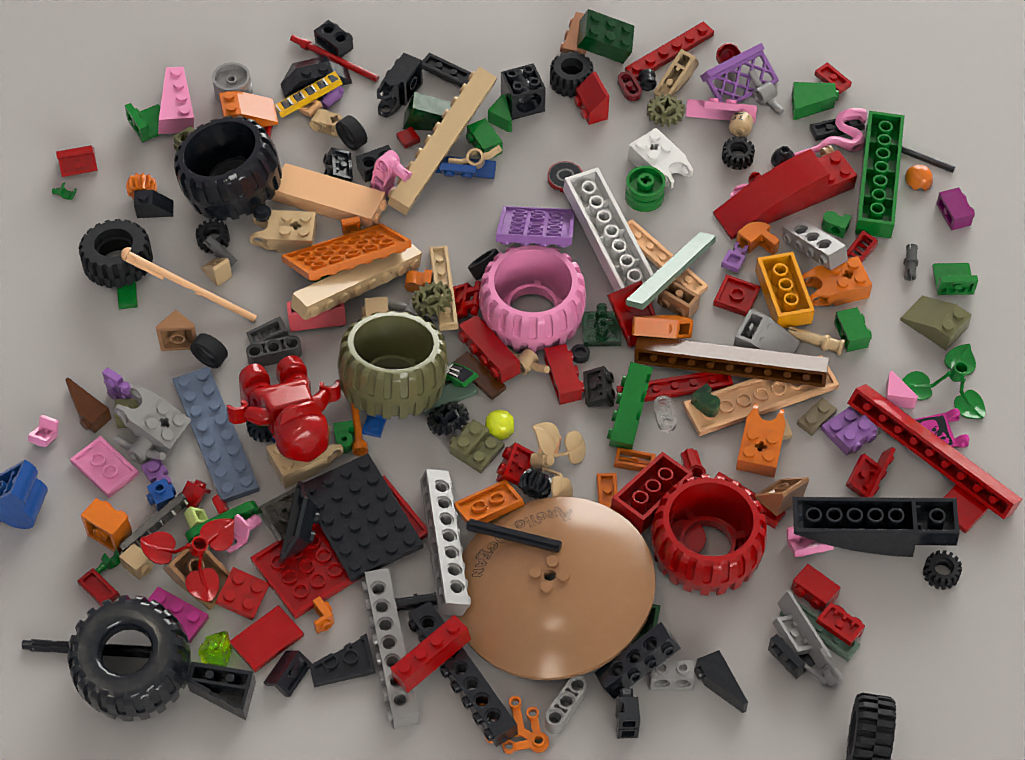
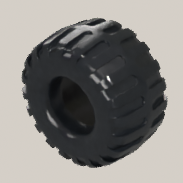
M226 116L222 119L210 120L211 122L204 125L201 124L195 131H191L186 136V140L179 144L178 151L175 153L174 170L181 191L195 211L209 219L216 217L219 221H225L227 218L236 220L240 218V215L246 214L248 216L253 214V209L256 206L266 205L265 201L267 199L271 200L275 196V190H278L281 184L282 169L274 143L261 125L252 119L247 120L242 116H237L236 118Z
M128 595L118 596V601L112 602L110 599L101 602L102 607L97 610L93 607L86 613L88 617L85 621L79 620L75 626L77 634L71 635L69 640L70 651L67 653L70 675L77 692L96 711L102 712L111 719L120 717L123 721H133V717H139L141 720L150 718L149 714L157 711L160 714L167 709L165 705L169 701L174 703L180 697V688L185 689L191 665L190 643L182 624L161 603L155 600L149 602L144 596L136 595L135 599H130ZM124 630L142 632L151 642V654L148 662L141 669L131 674L120 675L111 672L105 667L103 663V650L106 642L113 635Z

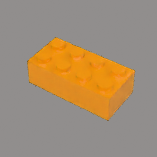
M788 252L757 258L755 272L772 320L782 328L812 324L815 310L794 253Z

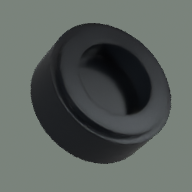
M577 344L571 349L574 362L581 364L588 361L590 350L587 346Z

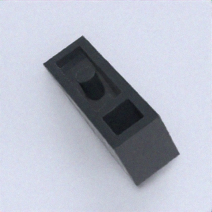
M720 650L698 658L694 668L696 677L699 680L701 679L707 688L740 712H746L748 701Z

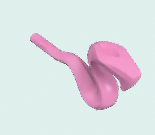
M846 109L836 117L835 124L838 129L850 135L852 140L839 136H830L814 147L794 153L795 156L809 149H812L814 153H818L821 148H826V146L832 144L851 152L862 149L865 144V136L860 130L848 126L844 122L861 120L865 124L867 119L866 109Z

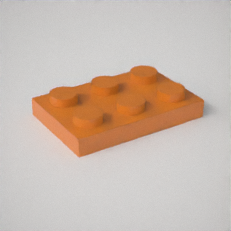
M502 480L456 501L454 509L465 523L469 519L487 523L524 506V501L507 480Z

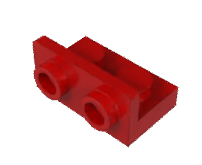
M516 442L510 447H506L502 453L503 461L496 471L498 474L496 481L500 482L505 479L519 486V479L524 471L530 469V458L535 452Z
M832 602L816 620L817 624L849 646L857 637H861L865 628L860 619L851 616L845 612L844 608Z

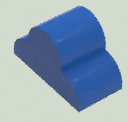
M27 460L21 461L0 474V522L2 521L9 526L19 529H30L34 526L48 492L47 486L36 478L38 470Z

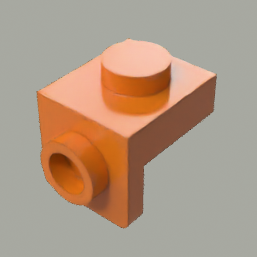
M319 596L313 600L314 611L320 617L314 621V628L317 634L329 630L335 624L332 607Z

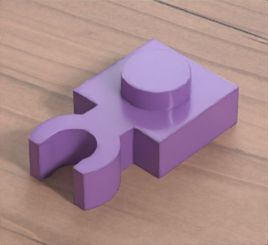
M737 241L734 244V250H728L721 263V267L738 273L745 262L748 245L743 249H739V242Z
M152 459L141 465V470L151 484L164 478L169 485L172 484L170 477L166 476L168 475V470L161 460Z

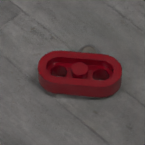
M621 72L618 75L617 84L624 97L629 101L639 100L642 88L631 72Z

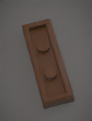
M468 351L453 362L461 364L477 373L479 377L472 381L473 384L491 400L506 390V385L504 383L501 384L497 378H493L490 371L482 366Z

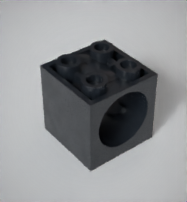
M534 63L501 72V95L505 94L512 120L545 112L546 88Z

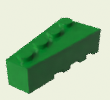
M630 362L627 376L623 375L620 386L624 387L623 392H618L616 404H619L618 410L613 411L611 421L615 422L614 427H609L607 439H610L609 446L632 450L653 367Z

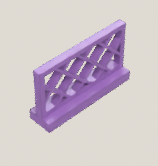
M762 43L707 70L700 76L703 82H707L714 97L719 98V102H723V94L731 96L730 100L736 98L737 103L753 95V90L755 89L749 87L751 77L749 73L740 72L742 65L750 67L749 71L753 70V68L761 71L759 80L762 84L768 82L763 80L764 72L770 74L772 78L770 82L772 84L779 81L763 52L765 48ZM759 56L763 62L762 67L754 65L755 59ZM728 72L736 74L735 82L727 79ZM739 75L747 78L746 86L738 83ZM715 79L722 81L721 89L715 87L712 81ZM725 83L734 85L732 93L724 90ZM736 87L745 89L743 96L735 94Z

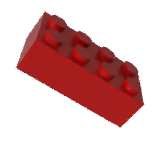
M662 451L612 497L610 508L626 518L642 534L652 524L656 509L663 495L669 493L670 488L676 483L682 485L684 479L692 477L693 473Z

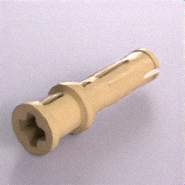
M792 326L788 329V332L799 341L821 347L822 351L836 352L839 356L843 352L845 346L844 339L838 340L831 338L830 335L822 336Z

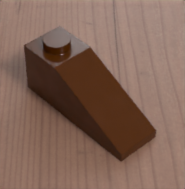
M67 377L65 381L80 418L81 426L86 430L90 429L93 433H96L112 419L109 408Z

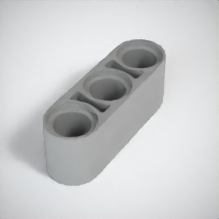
M579 675L570 678L546 712L545 728L549 733H560L584 700L587 681L583 676ZM579 686V687H581L582 689H581V690H574L573 687ZM564 702H567V703H569V704H571V705L568 706V707H565V706H563V705H561V704L564 703ZM551 719H558L559 722H558V723H552L550 720H551Z

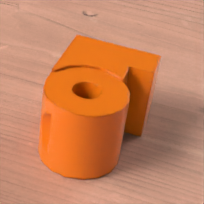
M425 269V272L408 271L405 278V289L409 292H414V290H420L418 286L424 287L425 282L431 284L433 281L432 270Z

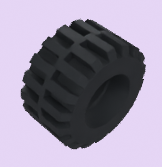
M569 51L566 54L561 53L560 56H556L550 65L551 88L556 90L557 94H562L563 97L569 96V98H573V96H576V88L594 70L590 58L575 51L574 53Z

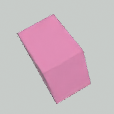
M893 371L889 372L885 398L897 407L913 409L918 396Z

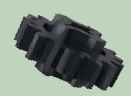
M448 402L445 405L441 404V408H434L435 412L429 413L430 417L427 418V424L433 434L437 433L438 436H441L445 433V436H448L450 433L455 434L457 429L462 430V425H467L466 421L469 420V413L463 404L455 402L451 405V402Z

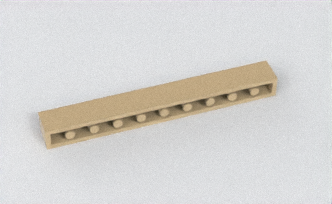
M480 66L476 72H471L468 77V84L464 83L459 90L461 94L459 97L455 96L450 104L452 107L450 110L446 109L441 117L443 118L442 122L436 123L433 128V135L429 134L424 141V148L420 147L415 155L416 160L414 162L410 161L406 169L412 172L410 179L404 182L399 178L396 189L393 187L388 194L389 206L407 215L439 168L440 162H443L493 88L497 79L496 76Z

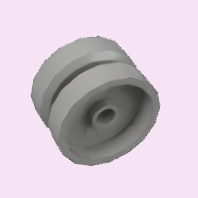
M230 62L224 63L214 70L212 81L215 98L219 103V93L237 90L253 94L250 72L246 66Z

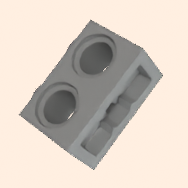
M665 660L649 672L650 690H692L694 681L693 660Z

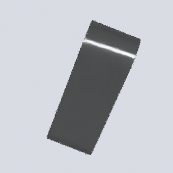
M289 335L250 344L246 348L248 364H260L264 367L278 364L280 360L290 355L301 357L300 338L295 335Z

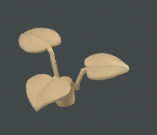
M541 422L533 425L532 429L535 432L541 452L531 455V466L535 469L542 468L543 472L556 475L551 481L552 497H572L573 488L571 481L567 477L563 478L561 473L551 470L549 467L553 465L555 457L568 455L570 463H580L586 454V444L583 436L578 431L568 432L564 440L567 451L553 454L557 449L556 444L560 439L556 425L550 422Z

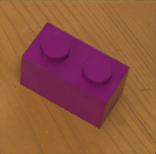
M957 187L939 192L936 204L951 231L970 226L975 212L970 207L967 197L962 193L961 189Z

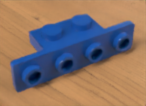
M446 156L443 162H440V166L435 172L448 177L459 175L466 179H471L472 177L494 179L496 161L485 160L484 166L477 169L476 166L448 163L449 158H463ZM472 158L470 159V161H473V163H477L480 160Z

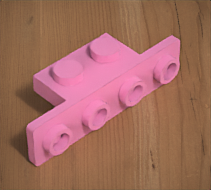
M709 98L708 101L687 100V117L730 121L734 113L745 111L752 116L753 123L756 121V105L737 104V100L726 99V102H719V98Z

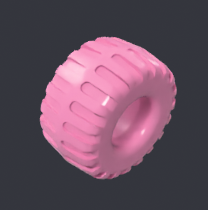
M537 244L507 248L506 253H498L494 260L489 262L482 276L479 291V306L482 319L507 347L509 345L512 346L513 351L521 353V350L530 349L536 354L537 350L544 351V348L565 344L566 339L570 340L580 327L586 307L584 277L576 262H572V258L567 253L561 254L560 250L554 246L548 248L538 246ZM537 294L551 301L554 308L543 312H524L512 308L511 305L521 296Z

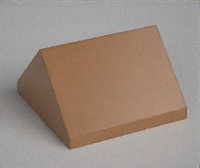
M177 310L156 326L161 351L190 350V345L197 337L195 324Z
M809 478L779 479L757 493L755 498L774 515L778 516L793 506V497L804 496Z

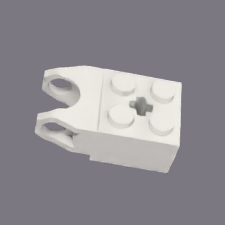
M657 128L629 144L628 159L637 167L652 166L660 170L665 177V187L669 189L674 187L673 184L675 182L671 174L679 173L687 177L693 175V168L688 162L686 155Z

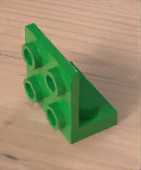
M131 103L125 105L127 120L142 143L162 135L158 134L159 104L139 111L138 108L135 109Z
M969 263L933 264L932 269L937 295H974L978 284L977 275H971Z

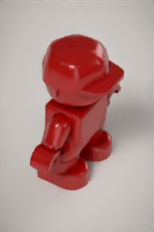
M290 355L279 361L276 367V376L279 384L271 385L269 374L262 365L250 364L243 368L239 374L241 406L233 407L227 405L228 421L233 424H242L248 421L258 426H267L273 434L278 451L287 459L311 462L324 453L329 446V428L327 419L322 412L326 409L328 403L336 402L341 398L340 380H336L332 386H324V382L320 381L319 391L312 396L311 382L308 378L306 365L298 356Z

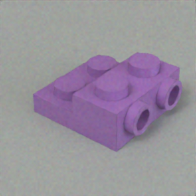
M851 406L821 426V430L846 456L852 452L856 453L866 442H872L877 436L878 429L865 415L861 417Z

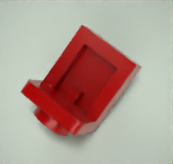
M198 479L195 482L187 480L182 494L189 502L186 506L187 508H198L205 493L210 494L211 490L206 488V483Z

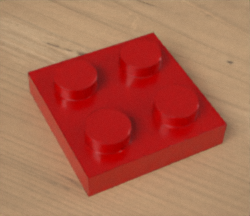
M233 567L215 604L253 621L270 584Z

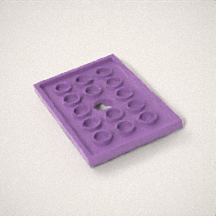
M503 206L496 233V242L504 245L515 242L523 246L536 243L538 246L543 247L549 246V244H556L558 247H568V245H572L575 213L573 209Z

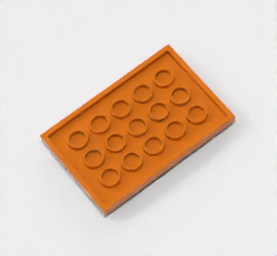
M379 223L283 254L281 257L282 262L310 281H317L322 276L336 275L338 271L344 269L351 270L356 265L369 264L377 258L384 259L393 253H403L406 249L412 247L410 239Z

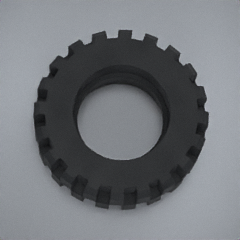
M115 219V221L106 220L104 221L105 223L96 224L93 229L90 228L86 232L87 235H83L79 243L80 259L84 273L89 280L94 283L96 282L97 285L102 287L105 285L107 288H123L122 286L124 285L130 286L134 281L138 282L141 280L142 276H145L148 272L124 261L121 255L107 257L105 255L130 247L132 248V253L152 262L153 253L149 236L145 229L137 223H131L130 220L126 219L124 221H121V219Z
M863 692L856 695L849 725L846 760H891L896 727V702L893 698Z

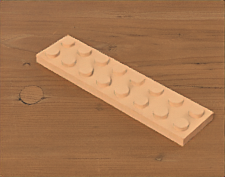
M828 366L825 387L753 378L683 402V407L697 434L702 436L746 421L748 414L753 409L754 403L758 404L759 415H763L839 388V383Z

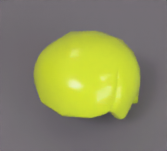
M494 410L487 415L485 426L494 437L499 440L506 439L514 432V418L508 411Z

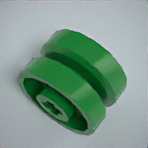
M639 166L632 169L626 177L625 200L632 209L640 212L654 211L662 205L665 191V177L663 173L652 166Z

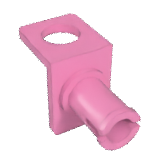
M239 514L235 515L234 540L237 544L230 546L226 550L227 552L232 553L247 544L249 532L262 523L257 514L252 515L246 520Z

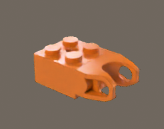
M858 256L848 258V261L832 270L820 265L802 274L803 280L810 277L804 281L806 287L818 289L810 295L813 306H838L866 299L870 296L872 283Z
M754 403L753 409L746 419L736 470L775 477L786 425L784 419L785 409H780L777 417L768 421L760 417L758 404Z

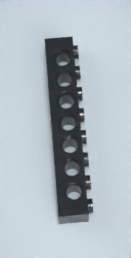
M430 601L408 612V626L413 633L416 632L418 634L420 643L445 623ZM462 647L451 656L453 657L452 659H448L439 667L440 672L444 678L448 677L454 693L460 694L463 706L467 710H471L475 723L483 727L486 739L489 742L492 741L497 747L518 735L517 723ZM481 703L486 704L485 706H479ZM492 719L498 720L496 722H490V720Z

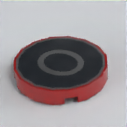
M558 162L549 168L547 174L548 183L554 190L557 189L564 193L565 178L582 173V170L573 162Z

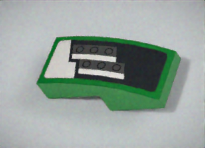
M451 363L448 366L446 380L452 381L455 387L465 388L479 376L461 364Z

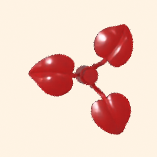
M234 519L209 521L202 526L200 536L194 537L191 543H187L177 550H174L176 546L174 537L163 531L154 532L140 538V546L144 555L150 561L159 565L170 563L172 554L189 549L193 556L198 557V571H191L187 575L185 580L186 589L195 598L204 602H211L219 589V577L213 568L202 570V558L208 545L214 551H225L232 545L235 521Z

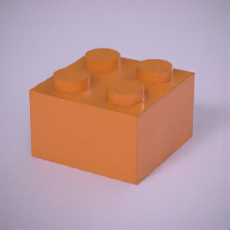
M95 498L81 514L87 536L115 552V549L119 553L122 551L119 544L132 534V527L128 520L129 517L122 510L117 511L109 502Z

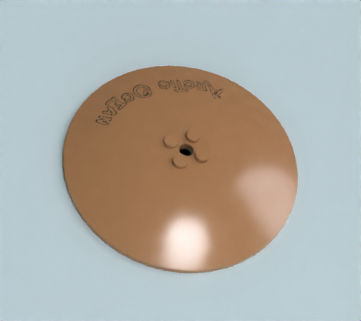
M575 497L537 499L526 502L524 506L489 522L490 524L559 540L562 542V548L558 553L477 533L462 554V560L465 562V578L468 580L467 593L471 598V603L463 616L456 617L469 630L471 640L468 644L482 659L495 668L521 678L561 680L586 674L600 668L617 657L638 636L649 617L655 598L656 574L650 550L641 534L621 514L607 506L587 499ZM549 574L556 575L552 581H547L545 578Z

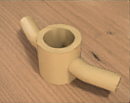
M499 145L486 153H483L478 148H472L467 152L466 158H449L448 163L476 166L477 169H480L484 166L485 160L493 158L503 150ZM473 155L481 156L477 163H473L470 159Z
M508 347L520 361V374L527 375L531 369L537 372L549 373L550 367L538 364L539 358L532 350L525 349L519 355Z

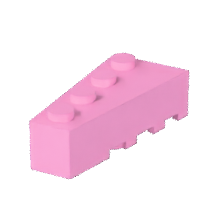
M167 67L160 107L158 134L179 133L189 126L194 129V114L184 67Z

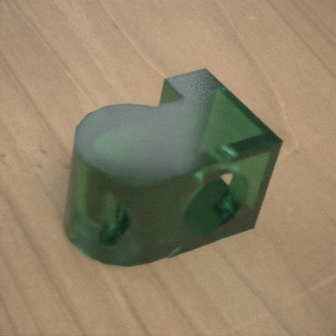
M706 383L692 394L691 404L705 416L715 417L719 412L721 402L717 396L711 394L712 388Z

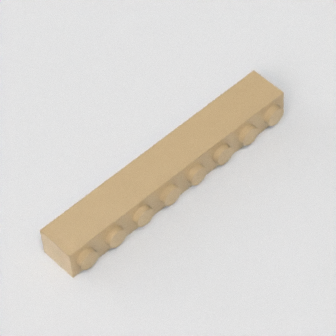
M412 244V247L406 249L403 253H393L384 259L377 258L369 264L356 265L351 270L344 269L336 275H331L294 292L291 308L304 320L315 317L326 310L345 303L349 299L360 296L368 290H372L383 283L402 276L408 271L417 269L421 263L422 252Z

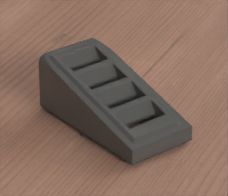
M280 316L246 332L250 344L289 336L285 323ZM255 335H258V337H259V340H258V341H256V339H255V337H254Z

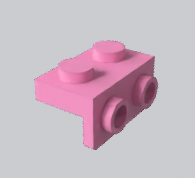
M794 526L787 528V545L794 557H804L834 549L833 546L795 535Z

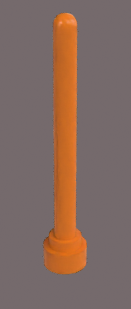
M352 403L351 412L355 435L352 450L354 455L363 456L368 453V444L362 436L359 410Z

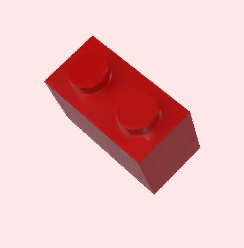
M809 564L793 579L791 590L796 596L805 599L814 609L821 612L824 611L830 602L833 603L837 599L841 589L839 585Z

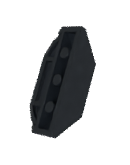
M327 56L292 63L281 82L284 97L286 99L334 71L343 83L341 86L352 84L348 69Z
M298 481L296 484L278 563H284L302 552L314 540L315 532L312 531L313 524L318 522L319 512H316L317 504L301 481Z

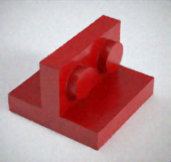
M92 145L56 151L62 177L98 171L95 149Z

